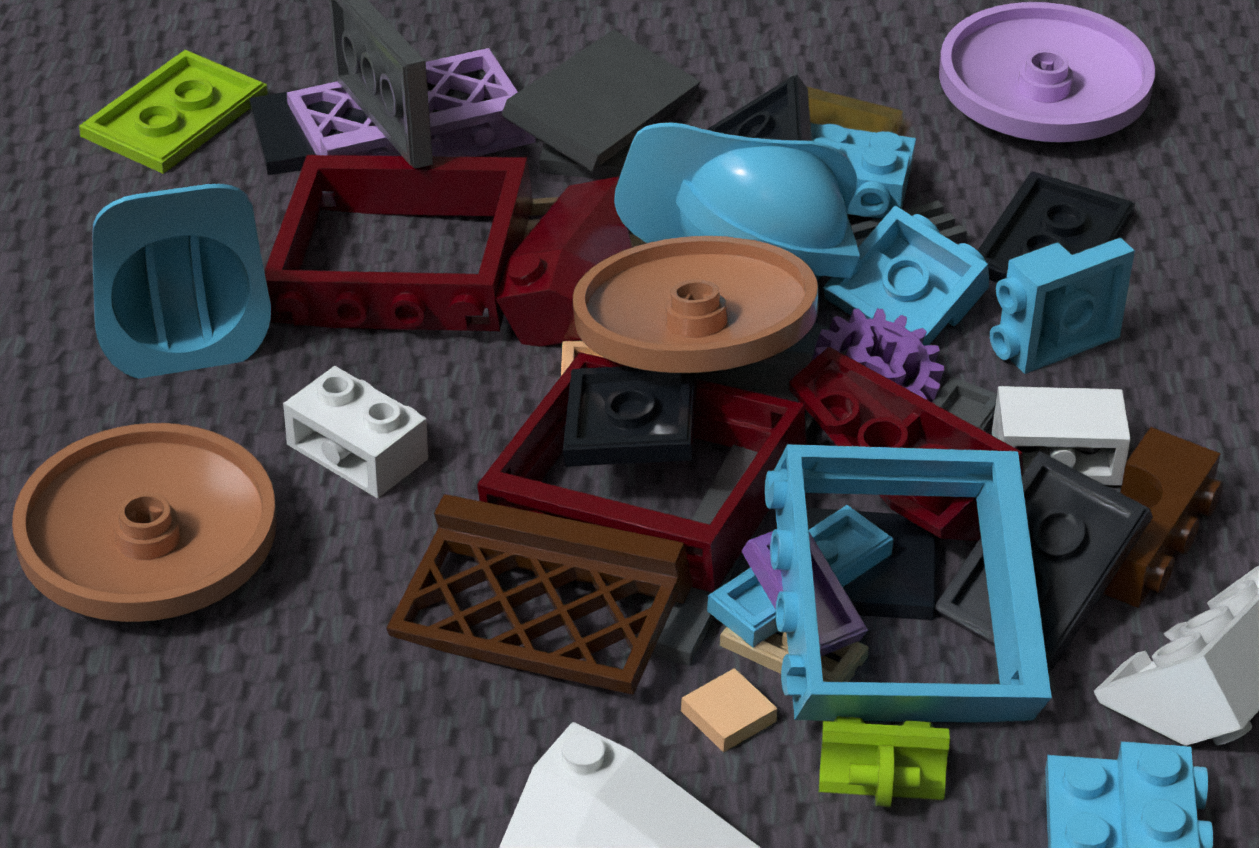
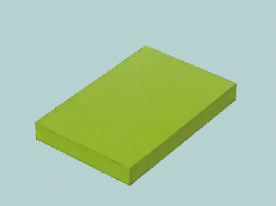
M184 50L79 125L80 137L164 174L251 108L249 98L268 95L267 84L188 50Z

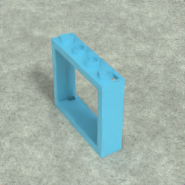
M787 444L774 471L767 472L765 502L767 508L775 509L777 529L773 531L771 536L770 560L774 570H781L783 591H780L777 596L776 625L779 632H787L788 654L784 656L782 662L781 683L784 695L792 696L794 720L834 721L837 716L859 717L863 721L905 722L906 720L925 722L1034 720L1052 696L1018 451ZM805 493L976 497L1000 684L823 682Z

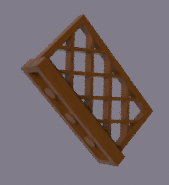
M444 494L434 512L438 529L386 628L389 636L450 654L634 695L675 602L684 604L693 584L684 543ZM449 552L474 557L478 564L445 580L439 571ZM513 568L535 573L537 578L504 593L495 576ZM574 580L594 584L597 591L566 605H563L555 591L556 588ZM487 581L495 597L460 611L453 595ZM546 593L555 610L521 625L512 608ZM634 593L655 597L650 608L626 619L616 604L617 601ZM441 600H445L452 613V616L430 626L412 623L419 610ZM603 607H607L615 624L582 638L573 621ZM501 613L505 614L512 627L511 630L489 640L473 636L470 627ZM561 626L565 627L573 643L551 653L534 650L530 640ZM623 639L626 640L632 650L623 669L596 664L591 655Z

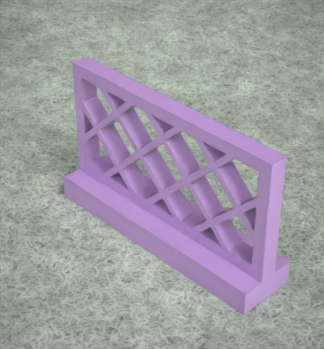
M489 48L425 62L427 83L436 85L432 91H428L432 156L476 157L535 143L533 135L502 116L506 100L518 93V91ZM483 69L486 73L482 80L461 75L462 73ZM338 82L287 92V103L316 155L402 156L369 117L364 124L340 118L348 107L362 109ZM449 89L471 95L465 101L446 96V93ZM320 101L337 104L329 114L310 110L306 107V105ZM331 129L344 132L327 136Z

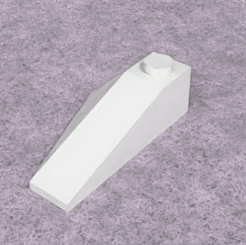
M1259 566L1209 600L1207 604L1210 610L1195 616L1187 622L1178 623L1166 631L1164 635L1172 642L1158 649L1152 655L1153 661L1150 660L1146 651L1137 652L1123 662L1094 690L1099 703L1184 746L1211 738L1216 745H1222L1234 741L1249 732L1252 728L1250 720L1259 711Z
M572 722L533 766L499 848L760 847L632 750Z

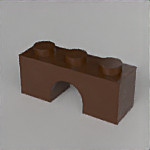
M1149 428L1126 462L1120 493L1150 508L1153 519L1103 594L1139 608L1150 590L1161 593L1164 590L1175 563V558L1172 555L1175 551L1186 554L1189 551L1198 531L1200 522L1197 518L1198 515L1203 514L1210 517L1219 502L1223 490V481L1215 478L1221 453L1156 428Z

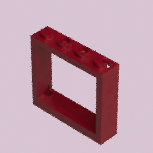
M307 155L264 270L271 303L270 322L327 328L500 332L504 313L495 298L508 259L524 240L533 206L527 157L432 156L433 165L414 169L403 156ZM323 191H334V193H322V192H323ZM321 210L362 214L494 216L478 274L300 270ZM488 308L489 317H472L483 316L484 309Z
M579 352L478 482L479 501L682 542L685 546L693 581L692 587L714 592L719 588L747 541L750 540L769 511L765 502L767 472L774 471L787 444L806 445L804 404L697 379L694 438L728 447L736 445L758 452L712 522L706 524L541 482L563 452L571 370L626 366L603 357Z

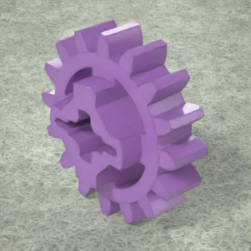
M859 308L853 309L849 323L839 316L834 317L829 330H821L813 355L814 360L828 346L840 353L848 349L846 356L902 387L906 386L908 379L913 378L914 382L906 387V389L930 402L935 399L940 388L939 382L944 372V366L936 363L940 352L939 347L936 345L924 346L922 344L927 333L924 328L910 332L905 328L907 323L906 316L900 315L893 323L886 320L884 310L877 308L873 319H866Z

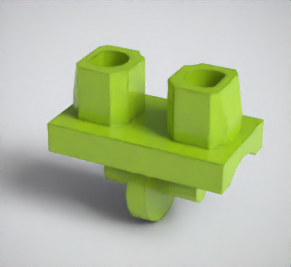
M837 716L834 721H823L819 792L875 796V804L879 807H891L892 797L944 800L946 766L950 743L949 729L934 728L931 722L906 720L901 726L866 724L859 717Z

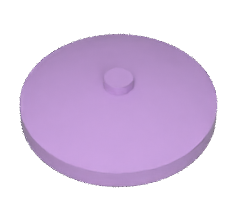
M1021 2L991 7L974 13L959 22L948 33L942 44L939 79L949 100L961 112L979 124L1003 134L1028 140L1075 142L1112 134L1138 119L1146 110L1152 96L1155 65L1151 53L1145 44L1133 32L1108 17L1064 4Z

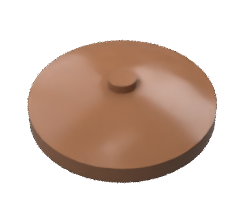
M728 236L671 238L624 250L591 268L580 279L573 294L576 331L581 340L591 350L606 359L622 365L668 373H699L726 370L772 357L796 344L811 330L817 319L819 309L816 276L808 264L801 258L785 249L768 243Z
M146 423L117 427L87 436L61 449L47 459L29 477L16 500L12 521L15 546L21 568L36 589L56 604L73 612L93 618L120 622H142L173 618L202 609L223 599L247 582L265 561L271 550L277 526L275 495L272 483L261 463L249 451L231 439L215 432L171 423Z

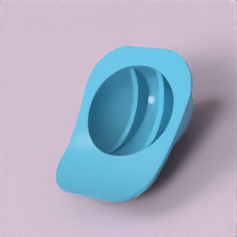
M679 123L648 125L639 130L633 138L615 188L614 203L622 223L642 241L650 243L690 236H727L757 240L785 249L801 258L812 269L817 280L823 276L851 278L860 258L857 243L847 217V209L857 186V175L850 159L840 150L816 141L750 138L709 131Z
M205 184L140 193L115 200L103 207L97 214L93 222L92 236L95 330L103 353L116 368L131 377L140 379L244 362L258 349L269 328L271 303L260 252L253 205L244 191L227 184Z

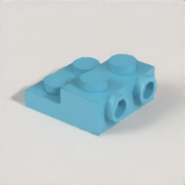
M811 123L812 141L830 145L843 152L850 159L856 171L857 186L847 209V214L883 219L894 206L902 209L914 159L916 138L898 136L895 133L886 131L876 133L843 128L836 124L820 125Z
M894 206L858 247L860 258L851 278L832 277L823 287L825 299L849 315L852 314L853 309L859 308L866 319H873L877 308L884 310L886 320L893 323L900 315L906 316L907 323L905 328L912 332L916 329L924 328L927 331L922 343L925 346L930 345L948 323L952 326L958 324L989 288L988 263H986L984 257L975 248L966 243H960L959 245L940 234L937 227L926 217L919 214L911 216L899 207Z
M1117 238L1071 255L1057 242L1009 260L1007 278L998 281L996 285V296L1002 307L1000 324L992 327L990 330V342L996 355L1002 360L1010 359L1026 374L1119 338L1135 250L1122 238Z
M1121 741L1117 760L1058 755L1047 756L1045 773L1048 848H1213L1211 821L1197 820V809H1204L1207 801V768L1193 766L1191 747Z

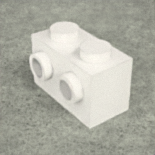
M333 366L283 403L287 445L376 498L382 496L428 460L426 418L415 409L404 406L376 390L368 382L359 380L336 366Z
M998 386L992 436L1018 450L1031 451V453L1022 452L1024 473L1037 453L1041 451L1104 485H1122L1130 444L1122 389ZM1080 451H1088L1093 454H1084Z

